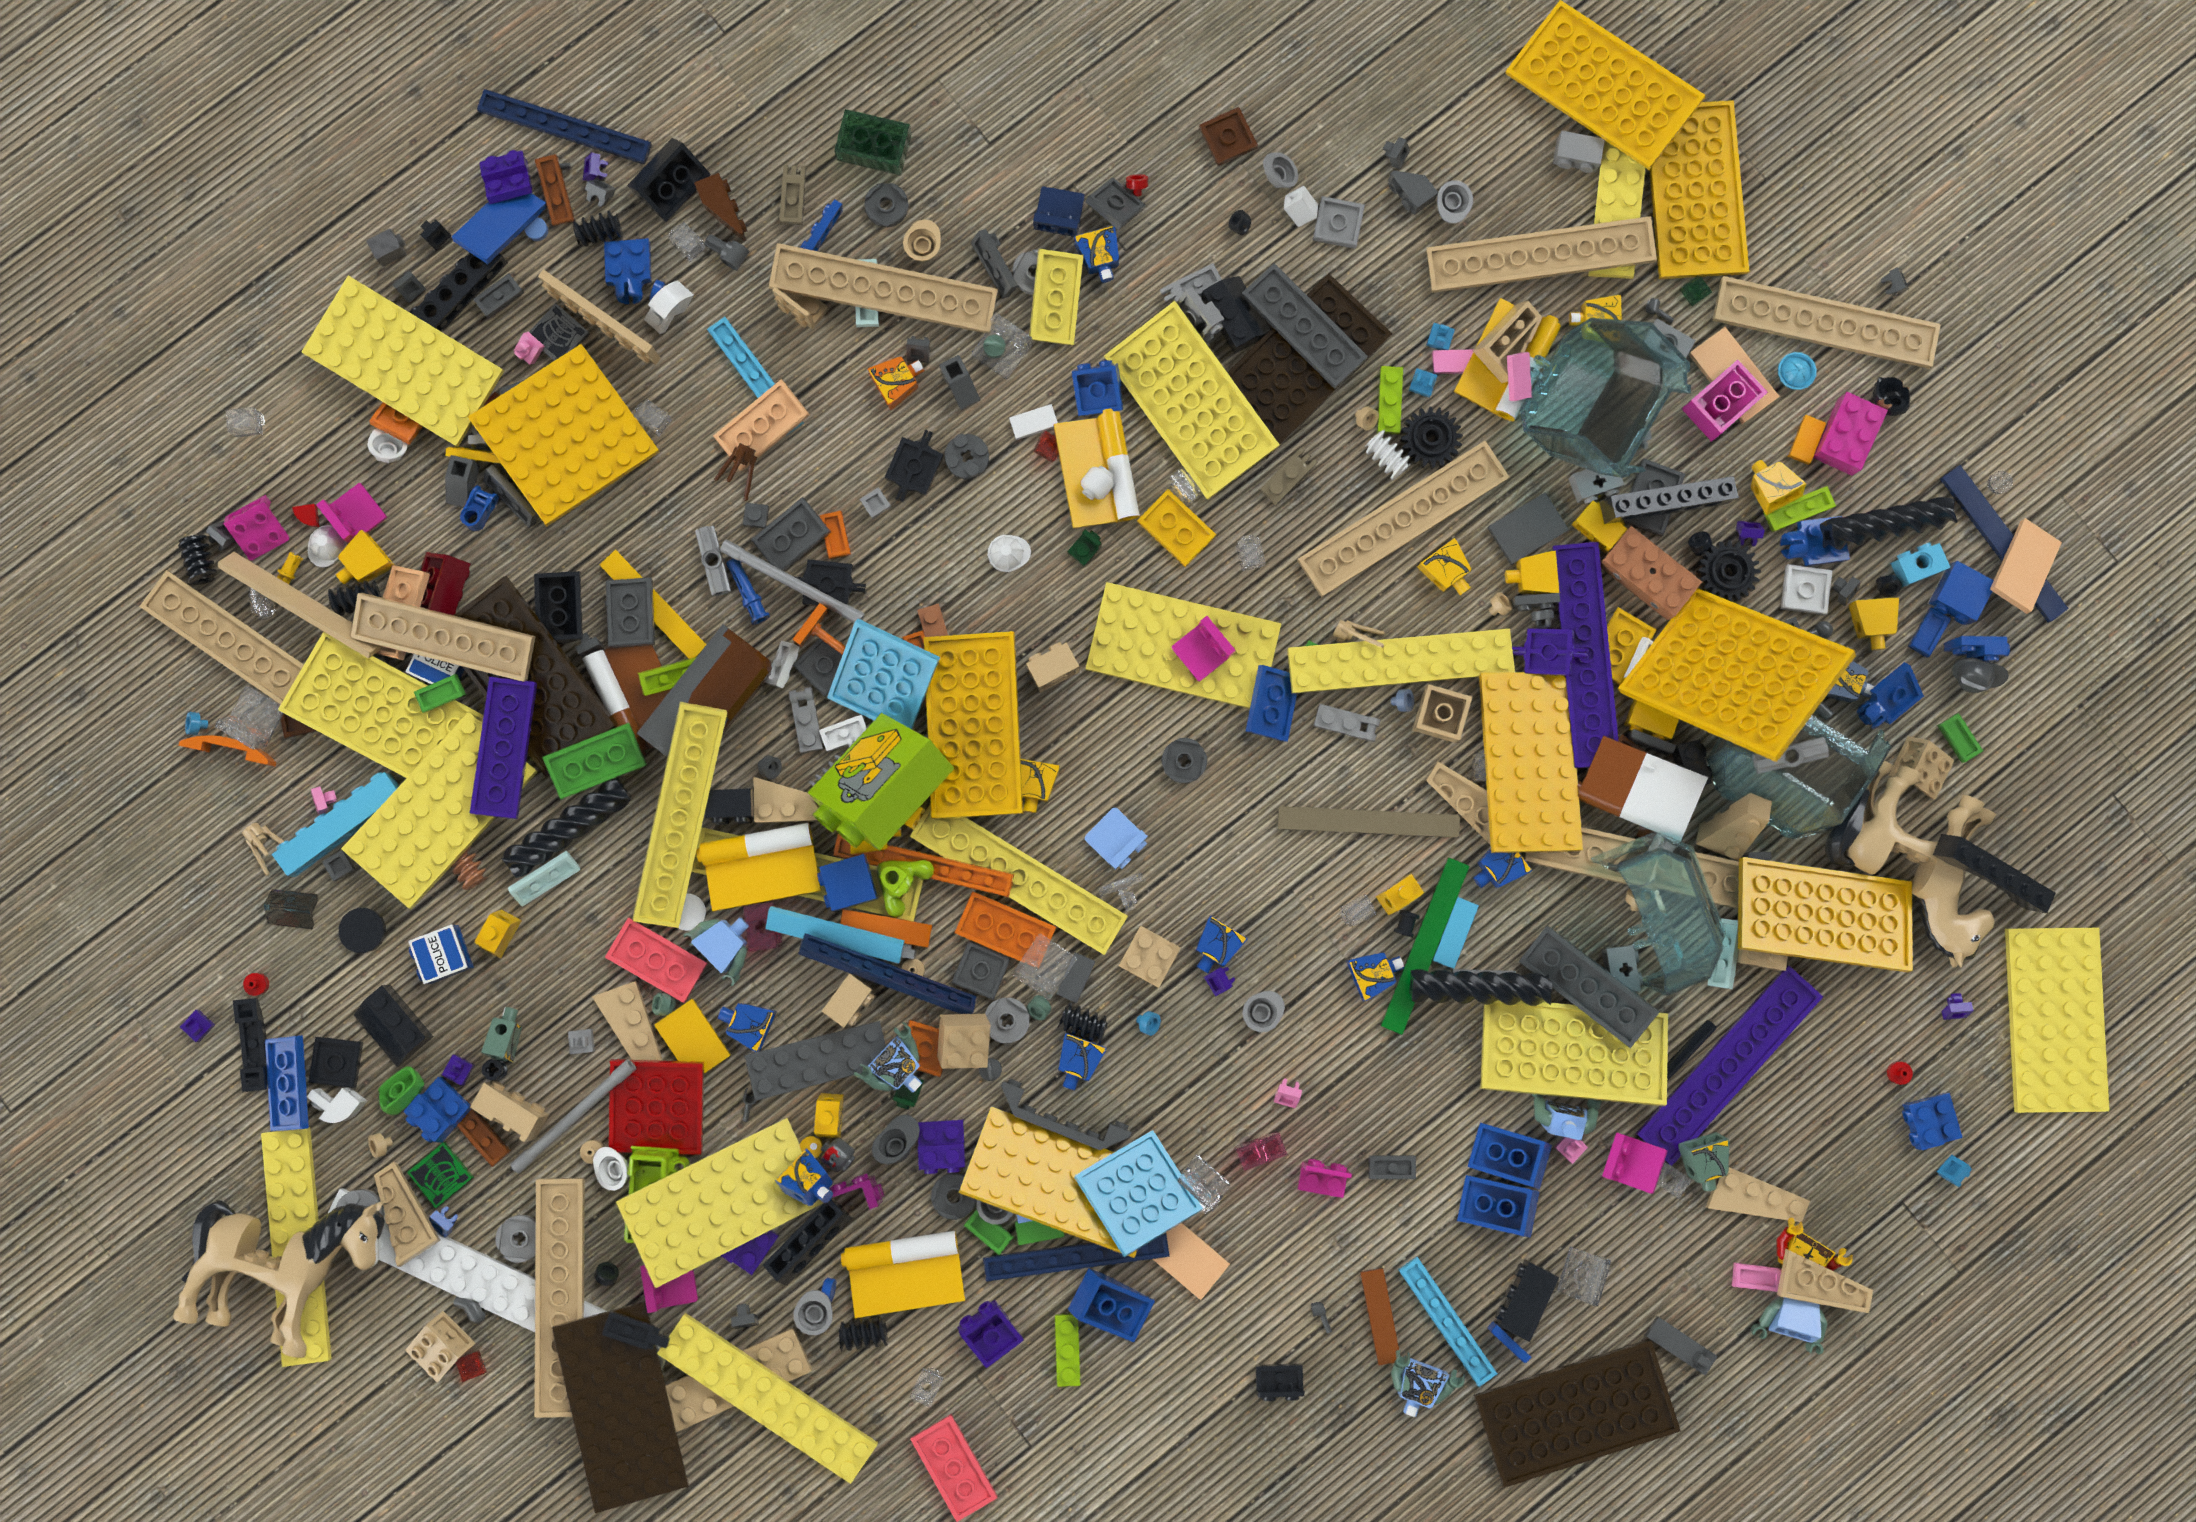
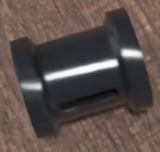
M1400 910L1401 917L1397 928H1394L1393 932L1413 938V928L1420 916Z
M491 1059L482 1065L481 1071L482 1075L488 1080H502L507 1075L508 1067L501 1060ZM498 1067L499 1071L493 1073L491 1068Z

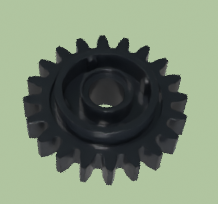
M1429 406L1427 413L1420 408L1418 411L1419 416L1413 412L1410 416L1411 420L1406 419L1404 423L1407 427L1401 429V433L1406 436H1402L1400 442L1407 443L1402 449L1410 451L1408 453L1410 458L1412 456L1415 457L1414 465L1421 461L1423 469L1427 463L1430 464L1431 469H1434L1436 463L1442 468L1444 460L1450 463L1452 461L1450 455L1456 457L1458 454L1456 449L1462 446V443L1457 440H1460L1463 434L1456 433L1461 428V425H1453L1456 417L1449 420V411L1441 415L1440 407L1436 413H1433L1431 406ZM1426 434L1435 435L1437 441L1429 442Z
M1728 540L1725 546L1722 541L1716 543V547L1711 545L1708 549L1709 552L1705 551L1702 553L1704 559L1698 561V564L1703 567L1696 571V573L1703 575L1700 578L1702 582H1705L1702 590L1709 588V593L1717 594L1721 598L1725 597L1729 601L1733 597L1735 602L1741 600V596L1743 598L1749 596L1748 591L1752 592L1756 589L1753 584L1760 581L1754 576L1761 572V570L1754 568V566L1760 563L1759 561H1752L1755 552L1748 555L1749 547L1746 546L1740 549L1741 544L1739 541L1734 546H1732L1731 540ZM1725 567L1731 568L1733 572L1732 577L1726 575Z

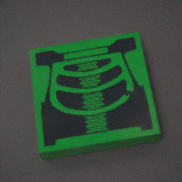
M446 1142L439 1145L407 1172L435 1208L441 1206L474 1178Z

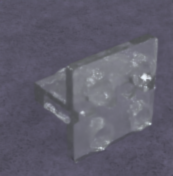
M1197 1154L1192 1158L1187 1167L1180 1172L1181 1176L1177 1180L1199 1201L1203 1207L1202 1212L1204 1214L1209 1211L1212 1212L1217 1207L1230 1187V1183Z

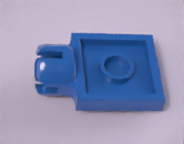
M649 238L604 242L605 282L607 286H615V296L618 302L629 305V296H633V304L639 303L643 298V285L652 283Z
M1835 517L1800 521L1797 523V531L1787 532L1780 539V546L1791 545L1789 549L1781 550L1782 555L1787 559L1801 558L1805 566L1850 560L1847 543L1841 550L1831 545L1823 548V535L1820 524Z
M1904 662L1870 690L1871 698L1859 706L1857 714L1865 725H1871V728L1875 729L1884 722L1891 724L1923 698L1924 695L1911 665Z

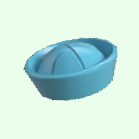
M1802 352L1787 354L1779 363L1778 377L1780 382L1789 389L1802 390L1808 388L1816 378L1817 368L1814 361Z

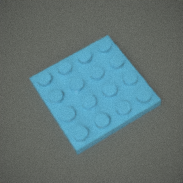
M857 619L853 625L827 698L872 720H875L883 713L913 729L940 657L865 621Z
M1153 1130L1076 1174L1074 1177L1124 1257L1203 1209Z

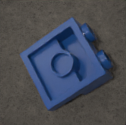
M1112 360L1100 361L1099 366L1091 367L1090 363L1078 364L1077 369L1072 371L1078 416L1103 413V410L1110 408L1113 411L1123 410L1118 363L1113 364Z
M1960 636L1945 642L1944 652H1953V655L1956 656L1967 655V658L1980 659L1990 663L1999 661L2000 657L2009 656L2010 645L2007 643V637Z
M437 1077L423 1094H418L403 1112L407 1115L406 1121L411 1126H418L423 1131L421 1136L430 1143H443L472 1108L443 1077Z
M1942 1093L1903 1104V1118L1909 1125L1911 1132L1909 1133V1139L1911 1144L1915 1146V1149L1925 1150L1944 1145L1945 1142L1963 1138L1950 1093Z

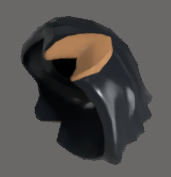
M1878 377L1873 389L1874 403L1887 409L1886 415L1897 416L1905 414L1910 407L1909 387L1903 386V381L1895 377Z

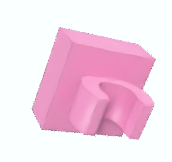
M529 332L522 334L517 343L514 354L531 365L536 363L545 346Z
M321 787L311 789V795L318 815L327 812L326 804L337 802L334 790L322 793Z
M1284 1079L1275 1093L1274 1102L1296 1108L1302 1094V1090H1299V1082H1296L1294 1087H1289L1286 1085L1287 1079Z
M1563 1137L1554 1146L1571 1164L1588 1148L1581 1140Z

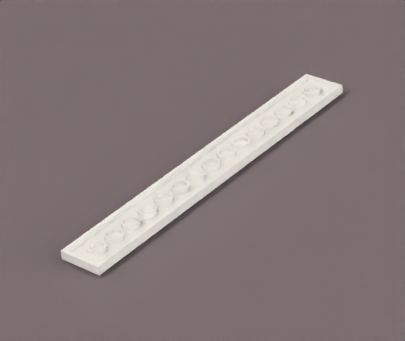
M343 1188L339 1189L328 1213L335 1209L339 1199L350 1191ZM385 1221L379 1238V1260L460 1298L474 1300L479 1303L481 1308L535 1332V1277L449 1237L445 1238L438 1232L436 1233L440 1238L439 1242L403 1266L398 1267L395 1261V1251L390 1241L389 1227ZM584 1301V1317L606 1312V1310ZM659 1356L663 1371L667 1360Z

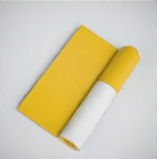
M1502 298L1498 300L1476 347L1515 305ZM1552 315L1542 317L1532 341L1528 343L1525 352L1530 353L1531 387L1561 328L1560 323H1558L1559 320ZM1474 352L1453 391L1508 421H1515L1525 399L1509 401L1508 382L1501 383Z
M1110 408L1103 410V413L1097 418L1053 424L1073 529L1139 518L1140 514L1120 412L1113 411ZM1103 466L1113 474L1114 486L1104 499L1094 498L1090 500L1082 493L1084 489L1081 486V480L1090 468Z
M809 823L700 843V848L696 849L698 862H702L706 868L712 912L821 891L817 876L818 868L813 837Z
M956 1231L846 1247L845 1252L841 1253L842 1267H847L849 1271L855 1318L965 1301Z

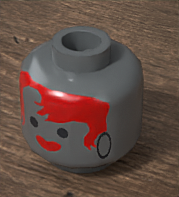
M836 1138L833 1141L828 1139L820 1149L823 1152L821 1156L822 1163L834 1172H840L841 1170L845 1172L856 1158L853 1156L854 1148L842 1138Z

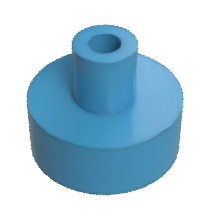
M187 713L185 721L186 734L198 735L200 729L208 728V720H201L200 713Z
M1147 1011L1143 1015H1139L1136 1022L1139 1024V1029L1142 1033L1152 1036L1158 1031L1161 1018L1159 1014Z

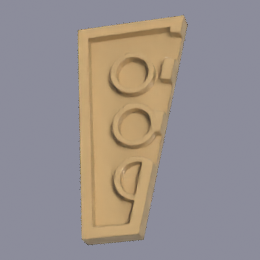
M1437 761L1426 781L1490 844L1487 790Z
M637 981L592 996L632 1060L663 1061Z
M393 1162L374 1174L380 1201H383L384 1217L389 1227L390 1241L396 1255V1265L401 1267L439 1242L440 1238L399 1165Z
M1729 1167L1726 1176L1716 1179L1717 1189L1711 1191L1706 1208L1782 1220L1794 1218L1796 1222H1803L1810 1201Z
M1785 1249L1777 1292L1778 1296L1869 1313L1873 1294L1872 1289Z

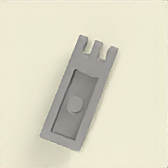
M1212 263L1160 289L1162 295L1168 292L1171 293L1164 297L1166 303L1172 300L1177 302L1184 291L1190 287H1193L1195 292L1202 296V290L1222 279Z

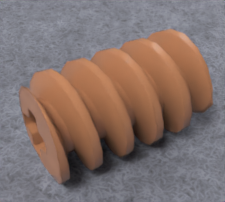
M471 846L451 866V868L455 867L452 871L453 874L459 875L457 878L458 882H465L462 886L464 890L472 889L488 878L482 876L486 872L485 868L478 870V866L482 862L472 861L476 857V853L468 855V851L472 848Z

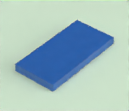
M532 193L493 204L488 202L452 236V240L486 264H489L547 208L546 202Z
M303 1035L265 1039L270 1130L307 1129L309 1124Z

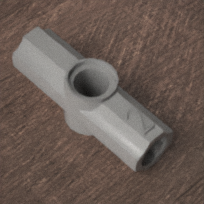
M715 526L699 528L695 532L702 556L701 561L705 567L712 596H721L732 592ZM717 556L718 563L714 566H709V559Z
M1819 737L1790 744L1778 762L1757 753L1752 754V759L1756 772L1759 774L1789 766L1796 767L1801 763L1829 757V750L1825 738ZM1794 749L1796 752L1795 758L1787 761L1785 758L1786 752Z

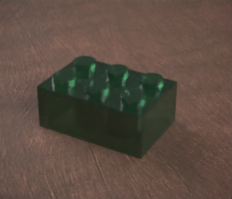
M845 109L834 150L837 161L901 176L912 136L910 124Z

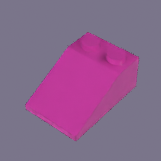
M1737 359L1687 403L1682 410L1712 442L1768 392Z

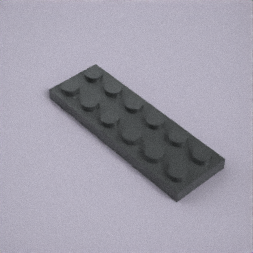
M1275 263L1242 292V296L1334 389L1367 360L1368 356Z
M1548 925L1519 960L1521 964L1533 973L1544 976L1549 975L1550 980L1553 982V989L1629 1048L1635 1044L1660 1012Z
M880 1021L744 1055L754 1099L757 1101L854 1075V1072L860 1074L863 1071V1067L860 1064L868 1066L886 1047Z

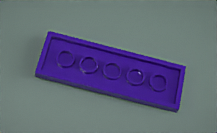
M489 677L470 814L518 819L537 688L536 682Z

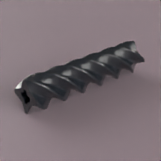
M1938 497L1927 501H1917L1907 505H1897L1887 509H1876L1866 513H1856L1846 517L1828 519L1820 524L1823 535V548L1831 545L1841 550L1848 541L1861 546L1868 537L1881 542L1889 533L1901 538L1909 529L1921 534L1929 525L1941 530L1949 521L1958 522L1954 512L1955 500L1947 497Z
M618 777L617 779L603 782L598 792L584 795L579 805L565 808L560 818L549 819L543 824L540 831L528 833L523 838L521 845L507 847L503 853L504 858L501 859L509 867L515 878L523 877L531 872L535 865L542 864L550 859L554 852L561 851L569 846L573 839L587 834L592 826L606 821L611 813L624 809L632 796Z
M1414 969L1410 971L1409 994H1411L1413 1002H1423L1430 998L1437 1003H1445L1453 999L1458 1003L1467 1004L1476 999L1485 1005L1492 1004L1497 1000L1506 1005H1515L1521 1000L1530 1006H1537L1544 1001L1551 1005L1553 982L1550 980L1549 975L1544 976L1538 973L1520 975L1514 972H1506L1498 975L1489 971L1475 974L1470 971L1451 973L1446 970H1436L1429 973L1425 970Z

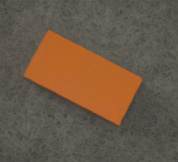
M842 511L819 515L831 531L824 538L829 560L851 555Z

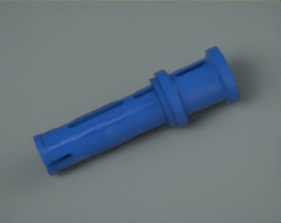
M734 558L729 560L726 565L742 595V605L744 608H747L752 618L751 624L757 625L770 618V614L765 611L761 603L762 598L755 593L741 562Z

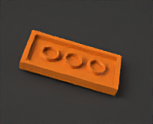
M972 891L955 934L1039 969L1056 927Z

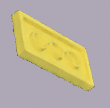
M1045 249L1038 250L1029 340L1074 345L1083 255Z

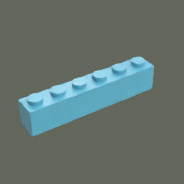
M386 772L375 774L370 778L371 782L366 786H360L353 790L351 797L338 801L333 805V810L329 813H323L314 819L315 823L310 827H304L297 831L295 838L279 844L276 847L277 851L272 856L285 874L289 877H297L353 836L400 786L392 774Z

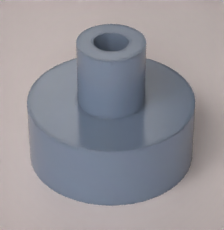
M1400 689L1396 697L1391 698L1392 706H1397L1400 712H1410L1414 707V695L1410 689Z

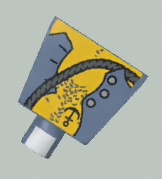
M1852 661L1826 697L1845 702L1858 700L1860 694L1871 698L1870 690L1875 685L1865 682L1868 670Z

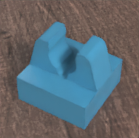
M1433 323L1426 346L1438 350H1449L1455 329Z
M1416 368L1408 391L1430 398L1438 375Z
M1951 1154L1937 1170V1173L1942 1178L1960 1187L1962 1185L1961 1181L1965 1177L1968 1178L1970 1176L1972 1168Z

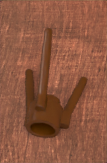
M739 443L714 480L718 481L733 460L736 462L730 471L727 482H731L740 463L747 466L748 462H750L744 494V501H747L754 465L758 457L754 456L756 450Z

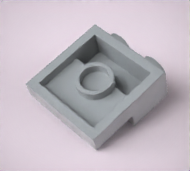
M1193 287L1185 290L1177 304L1208 345L1215 339L1213 335L1223 329L1221 323L1224 321V318L1212 301L1204 304Z

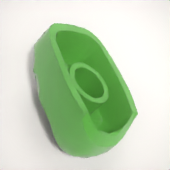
M410 1066L404 1067L386 1080L378 1089L380 1107L386 1114H399L423 1090L424 1080L415 1069Z

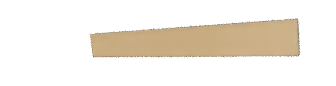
M232 552L218 562L219 569L365 657L370 658L383 648L381 645L351 638L352 622L239 554Z

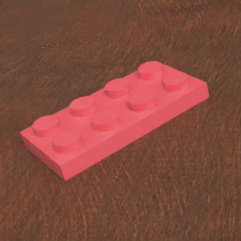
M631 918L626 920L605 956L608 960L683 1003L687 1001L708 965V962L644 925L634 922Z
M952 1414L911 1437L910 1440L956 1522L997 1499L998 1496Z

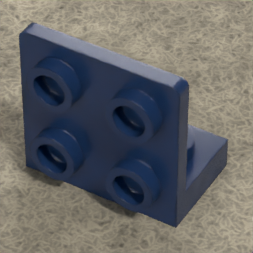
M1045 186L1041 187L1037 213H1034L1033 219L1034 230L1071 237L1077 236L1085 195L1078 192Z

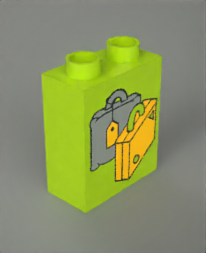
M881 713L807 793L820 806L813 813V816L832 833L836 830L855 848L864 840L880 851L955 768L930 739Z

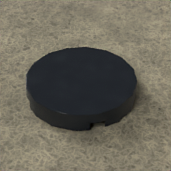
M356 908L342 917L338 935L341 943L348 950L355 953H368L376 950L382 944L386 925L383 917L377 911L369 908Z

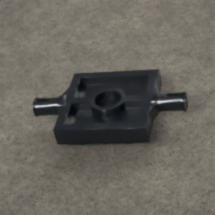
M925 430L921 441L901 438L885 475L886 480L896 483L900 487L895 500H900V502L904 503L908 491H915L927 496L944 457L943 453L933 450L929 446V442L934 434L931 431Z
M807 559V567L803 577L794 576L848 605L852 591L866 592V584L853 583V564ZM803 595V605H819L818 602Z

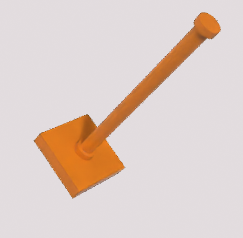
M819 603L792 640L797 646L802 648L811 635L813 637L816 635L843 655L846 646L821 628L822 625L820 623L827 615L828 610Z

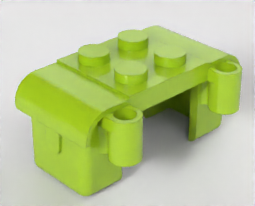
M631 1146L632 1155L629 1158L628 1173L630 1176L629 1195L683 1169L678 1166L679 1163L684 1168L690 1165L689 1160L685 1157H679L678 1149ZM625 1224L624 1240L627 1243H634Z

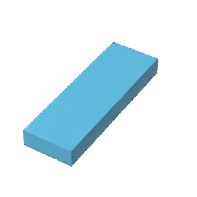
M1457 897L1432 961L1452 969L1455 968L1479 905Z

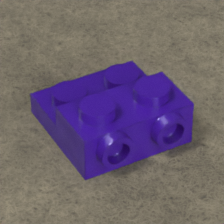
M510 150L507 155L499 157L489 156L484 161L479 162L481 177L485 183L486 197L489 204L533 193L529 165L522 150Z
M964 1119L918 1122L920 1129L918 1137L919 1170H924V1174L938 1173V1169L947 1168V1173L961 1172V1167L966 1166Z
M770 1230L720 1256L753 1275L780 1235Z
M995 1299L992 1302H983L976 1314L972 1317L970 1315L963 1317L959 1322L960 1326L957 1327L962 1339L986 1368L1024 1341L1022 1335Z

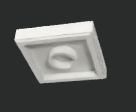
M1787 564L1785 566L1781 609L1827 615L1832 570Z

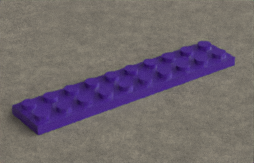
M1598 542L1554 545L1552 547V551H1556L1560 592V602L1558 603L1560 629L1574 630L1575 648H1588L1589 651L1587 653L1588 658L1574 657L1571 676H1565L1575 768H1590L1603 736L1619 742Z
M1787 965L1786 971H1781L1669 1095L1667 1105L1660 1106L1635 1134L1643 1142L1666 1149L1665 1162L1672 1166L1681 1156L1678 1144L1698 1138L1818 1004L1823 996L1793 968Z

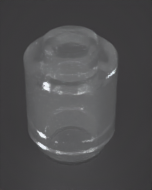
M1180 469L1169 478L1170 486L1182 503L1186 501L1191 503L1200 496L1198 492L1201 489L1189 472H1185L1184 469Z
M250 587L248 597L253 616L258 617L260 620L271 618L272 614L276 612L274 601Z

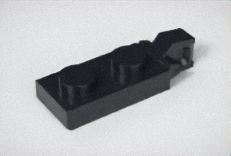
M610 1311L602 1332L604 1336L646 1350L647 1348L653 1350L655 1345L667 1348L670 1337L659 1333L661 1328L655 1327L656 1325L614 1311Z

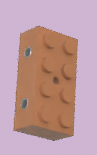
M1632 526L1627 529L1600 561L1601 569L1667 621L1677 615L1702 583L1700 579Z

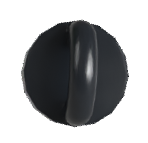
M1238 210L1230 217L1228 226L1235 233L1245 235L1250 229L1251 217L1245 211Z
M1701 531L1693 534L1689 538L1688 544L1696 556H1702V553L1707 552L1711 547L1712 539L1709 533Z
M1895 575L1880 576L1876 579L1877 589L1883 597H1892L1899 593L1902 588L1899 578Z
M603 1262L597 1266L594 1278L603 1286H611L617 1281L619 1270L613 1263Z

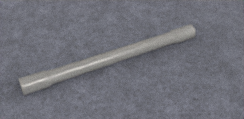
M727 539L720 548V551L726 555L746 563L812 600L821 603L853 623L857 619L863 620L865 613L834 599L745 551L744 548Z
M628 1059L625 1060L604 1082L537 1142L510 1163L511 1168L516 1173H521L540 1153L606 1094L636 1070L633 1062Z

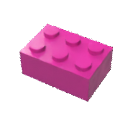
M1849 392L1844 393L1836 401L1813 458L1851 476L1862 470L1888 410Z

